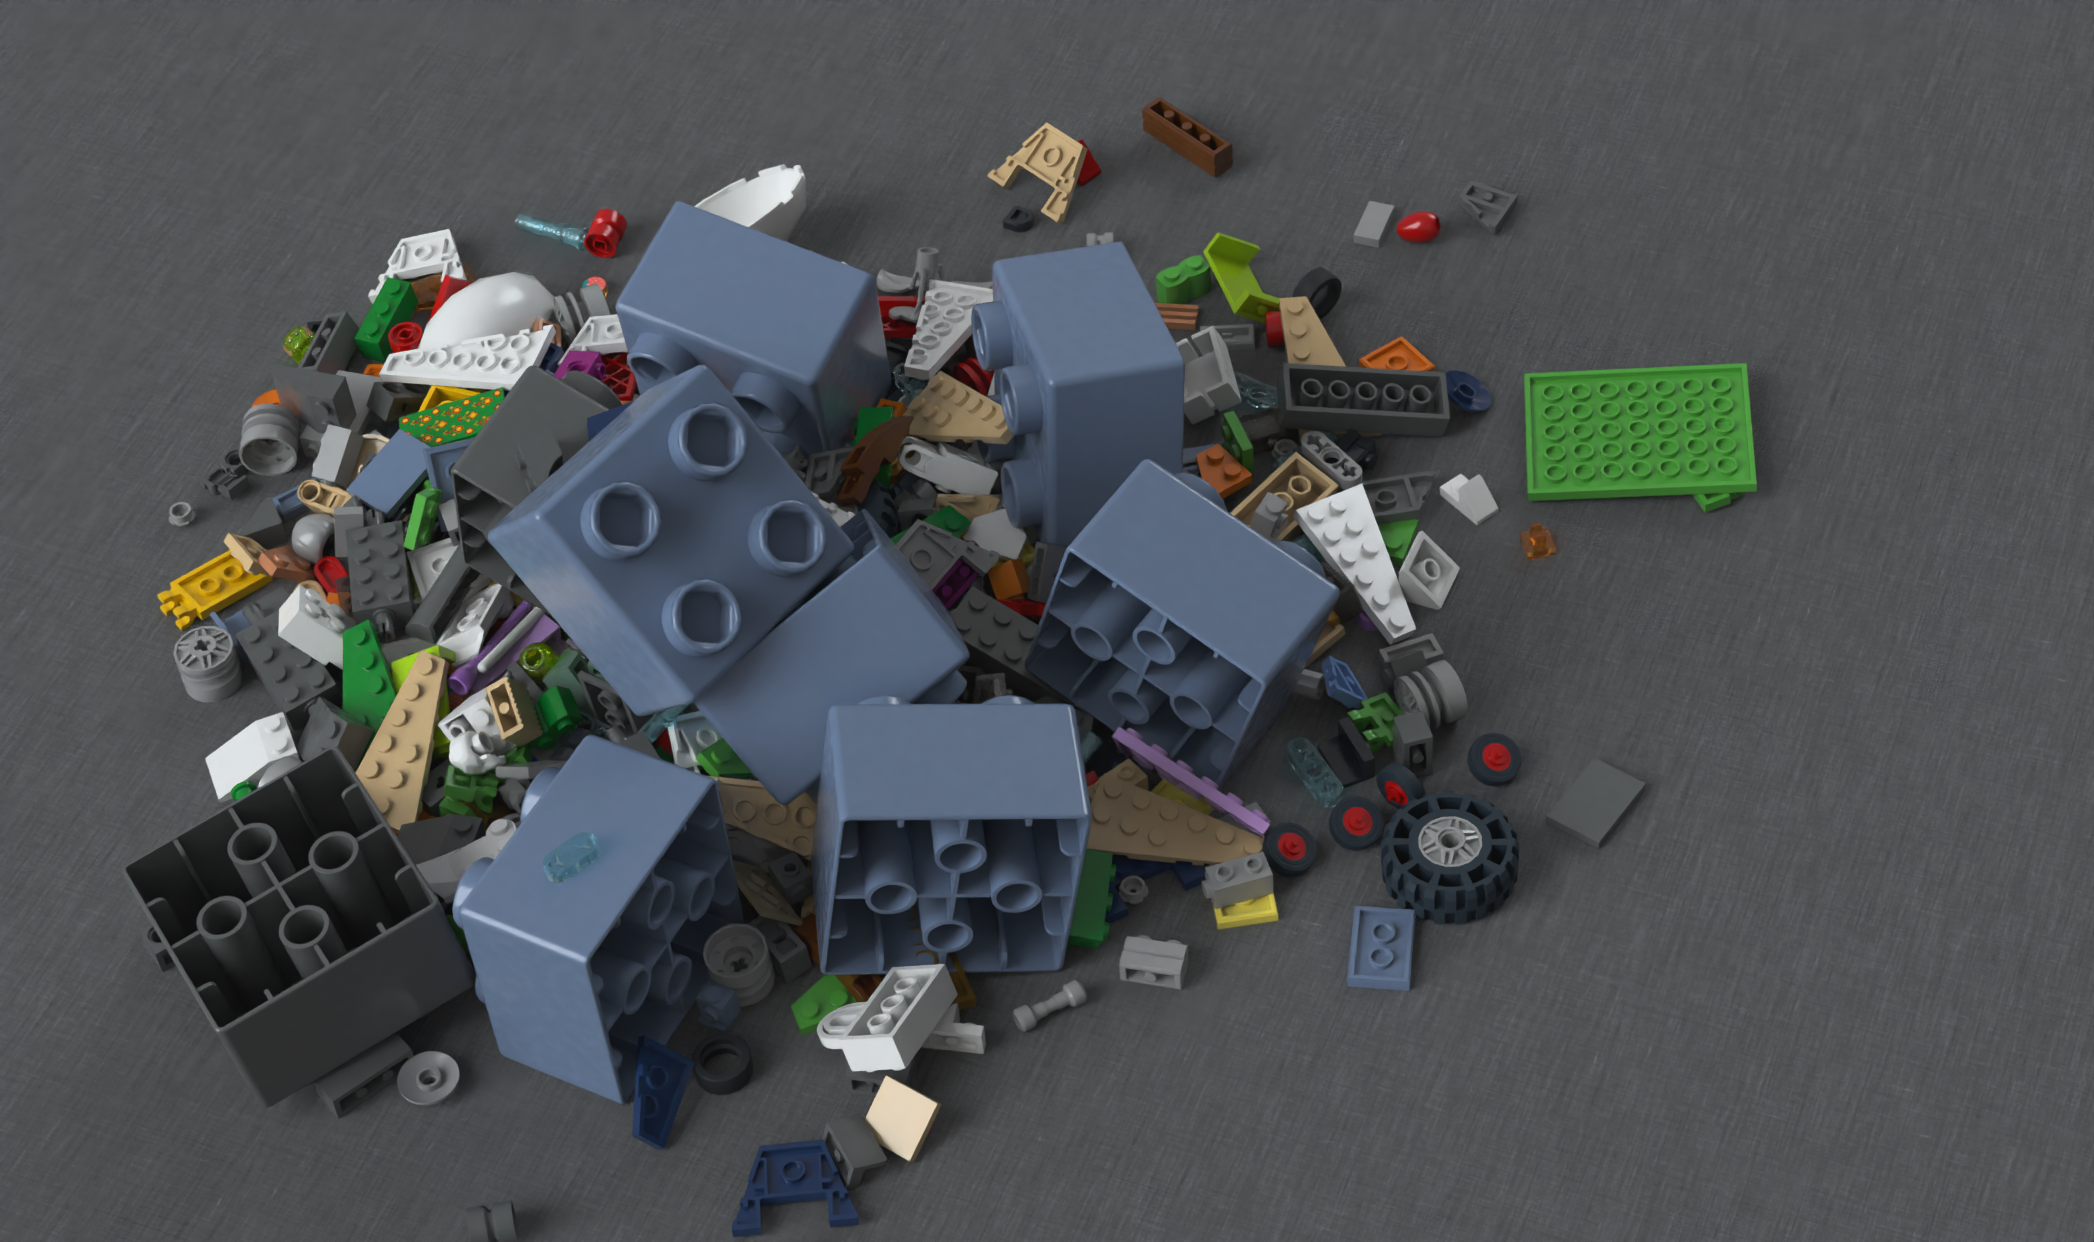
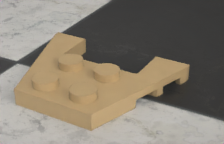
M1045 123L1023 143L1024 147L1012 157L1009 155L1006 158L1007 161L997 170L993 169L987 176L1007 190L1022 168L1054 187L1055 190L1041 212L1062 225L1087 148L1049 123Z

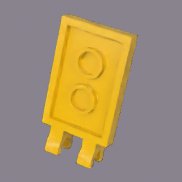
M231 550L170 582L171 589L157 594V596L163 603L160 606L161 611L166 616L173 613L179 619L175 621L176 626L183 631L192 625L197 616L204 620L212 612L216 613L272 582L273 579L269 575L260 573L252 575L243 569L244 565L239 559L232 556Z

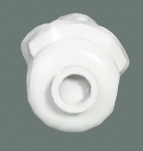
M473 731L464 732L450 743V762L454 767L461 769L466 774L482 775L489 770L496 769V766H502L506 763L504 755L497 757L492 753L494 751V743L491 737L484 731L479 733Z

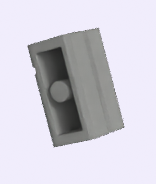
M1145 935L1137 937L1127 936L1119 964L1120 980L1182 990L1189 964L1188 945H1183L1177 940H1168L1167 942L1152 940Z

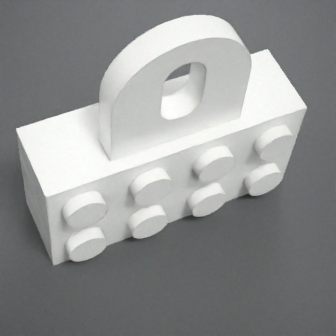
M945 964L892 967L867 1002L848 1004L832 1011L818 1024L817 1034L824 1047L843 1049L852 1071L874 1072L876 1070L888 1069L899 1071L906 1069L915 1054L922 1047L958 994Z

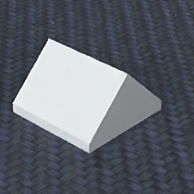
M1423 531L1418 532L1399 571V584L1407 602L1438 610L1442 607L1460 567Z

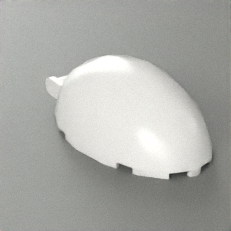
M785 164L764 169L758 172L759 177L746 182L745 178L740 179L702 200L694 207L787 241L806 208L805 176L800 165H795L794 169L786 168Z
M511 272L480 278L453 294L427 323L418 349L421 348L423 352L436 350L437 346L442 344H448L449 347L461 345V341L497 334H503L505 337L519 335V330L530 329V332H533V323L537 317L547 321L549 318L554 319V296L531 275Z

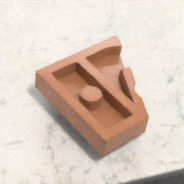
M289 545L264 551L257 560L271 577L297 582L315 581L317 578L310 567L311 564L306 559L299 557Z

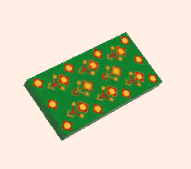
M501 387L400 417L399 428L430 447L475 438L506 397V392Z

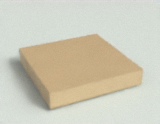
M886 1075L867 1113L865 1122L879 1145L908 1161L914 1162L942 1104L897 1079Z

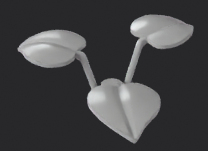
M924 247L917 250L916 268L912 278L894 275L883 269L879 271L877 287L882 291L902 293L908 289L914 290L919 288L916 307L899 306L891 308L889 310L890 318L917 323L921 311L925 278H934L935 273L938 272L941 281L947 282L943 272V264H938V249ZM951 281V283L988 289L993 287V281L980 283Z

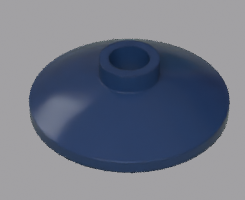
M1458 370L1445 373L1448 398L1455 405L1476 413L1484 412L1489 408L1491 404L1490 393L1477 378Z

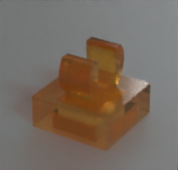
M1542 523L1531 524L1530 530L1520 532V541L1528 560L1555 555L1556 547L1548 527L1542 528Z

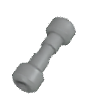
M1073 980L1063 985L1061 992L1053 995L1051 999L1045 1002H1039L1031 1007L1022 1005L1014 1009V1022L1019 1030L1026 1032L1036 1027L1038 1020L1048 1016L1049 1013L1055 1010H1060L1068 1005L1077 1007L1085 1003L1087 999L1086 991L1079 981Z

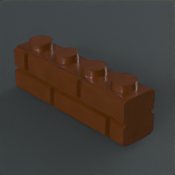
M1158 97L1143 108V130L1213 177L1217 178L1233 166L1232 144L1190 116H1187L1175 106Z

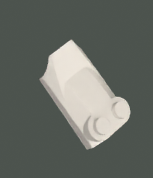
M496 583L472 595L460 604L437 645L455 651L456 662L452 663V666H459L478 655L489 629L493 627L499 618L504 619L514 611L515 600L510 595V590Z
M498 819L488 827L486 836L462 848L416 866L433 892L440 895L446 904L454 901L456 889L465 871L474 861L482 857L495 859L517 830L516 824L508 819Z

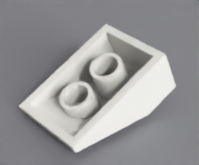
M281 712L254 721L205 759L219 802L222 803L233 799L231 790L236 784L243 781H251L258 787L260 779L274 762L288 756L299 759L284 713Z

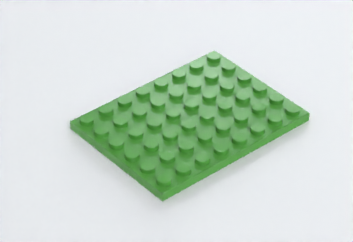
M1747 363L1524 373L1528 501L1757 492Z

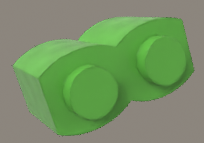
M1200 255L1186 258L1178 266L1166 268L1156 275V292L1159 303L1186 304L1189 299L1202 297L1211 290V268Z

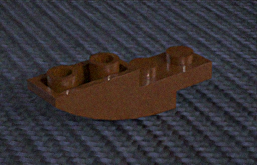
M913 416L894 417L882 422L869 431L854 446L840 468V471L847 478L836 501L842 506L861 504L866 499L868 489L873 479L879 473V466L892 464L897 458L898 450L903 440L909 434V427L914 419Z
M811 913L802 919L803 924L801 926L792 925L790 928L806 945L809 956L820 967L816 916ZM878 974L835 975L858 1002H867L883 981Z

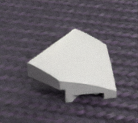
M1005 508L974 518L964 540L975 541L980 548L996 551L1001 555L1000 559L1010 561L1020 558L1027 541V535L1023 528H1014Z

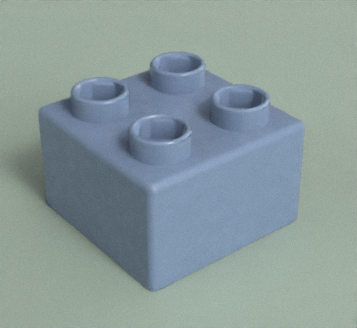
M677 201L674 203L616 302V312L628 350L627 363L634 372L640 396L648 389L698 365H706L713 371L778 452L790 453L799 444L801 452L808 462L810 454L849 448L851 440L855 436L853 421L858 419L859 407H877L880 399H885L892 387L875 278L870 273L684 202Z
M1122 241L998 260L992 267L993 301L976 304L971 312L972 336L977 359L983 370H994L995 395L986 397L1002 406L1007 427L1011 434L1014 435L1007 444H991L977 440L978 448L985 462L1005 461L1001 469V484L1009 521L1014 528L1034 526L1041 542L1069 546L1136 467L1145 459L1155 461L1172 474L1183 473L1184 359Z
M698 365L644 392L488 532V540L637 716H646L696 702L854 551L852 541L713 371L706 365Z
M1145 459L1067 547L1025 660V668L1114 732H1116L1118 727L1125 731L1128 728L1135 730L1143 736L1142 740L1148 746L1158 745L1168 753L1167 756L1171 761L1177 763L1178 760L1186 763L1193 769L1192 772L1196 777L1202 779L1205 776L1218 785L1216 790L1220 791L1285 709L1340 596V591L1336 585L1326 579L1322 566L1306 549L1293 542L1283 540L1271 542L1229 513L1219 493L1205 480L1188 473L1172 474L1155 461Z
M865 509L858 512L840 527L854 545L853 553L708 691L694 702L765 789L781 805L791 803L804 791L818 804L828 712L832 706L837 704H858L866 699L878 696L899 697L911 704H953L966 689L967 681L957 669L969 659V651L948 609Z
M1011 695L994 697L982 704H911L899 697L878 696L871 697L858 704H837L830 708L811 854L819 960L822 973L826 975L888 974L892 967L918 966V964L932 965L935 960L929 953H921L916 958V953L920 950H931L938 958L937 964H945L949 973H956L948 952L954 951L964 973L1054 972L1063 967L1092 823L1077 717L1073 706L1069 704H1035L1024 697ZM913 906L917 911V917L912 922H909L908 920L914 916V911L910 908ZM910 927H921V931L917 929L910 930ZM922 941H923V943H924L923 945H920V946H914V945H913V944L920 943V942H922Z
M588 735L581 741L562 769L548 767L534 778L522 803L521 824L495 859L482 857L474 861L465 871L454 895L453 919L458 927L464 931L476 971V995L486 1005L500 1053L504 1057L617 1103L625 1104L635 1091L638 1037L645 1035L666 1046L695 1003L696 997L710 979L703 957L705 943L720 928L732 924H745L716 780L599 736Z

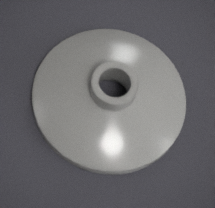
M438 1051L419 1053L407 1060L401 1067L397 1076L398 1089L401 1095L413 1104L432 1105L448 1098L457 1088L460 1080L459 1067L456 1061L445 1053Z

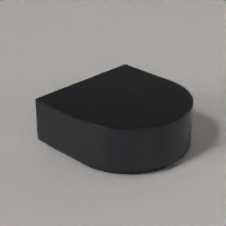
M1017 205L1013 207L1003 220V228L1014 232H1026L1034 225L1033 213Z

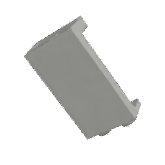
M338 370L336 375L346 377L357 414L349 429L362 435L374 415V412L366 406L374 382L386 381H382L381 377ZM309 425L306 426L301 434L300 441L305 456L316 459L321 447L323 434L318 433Z

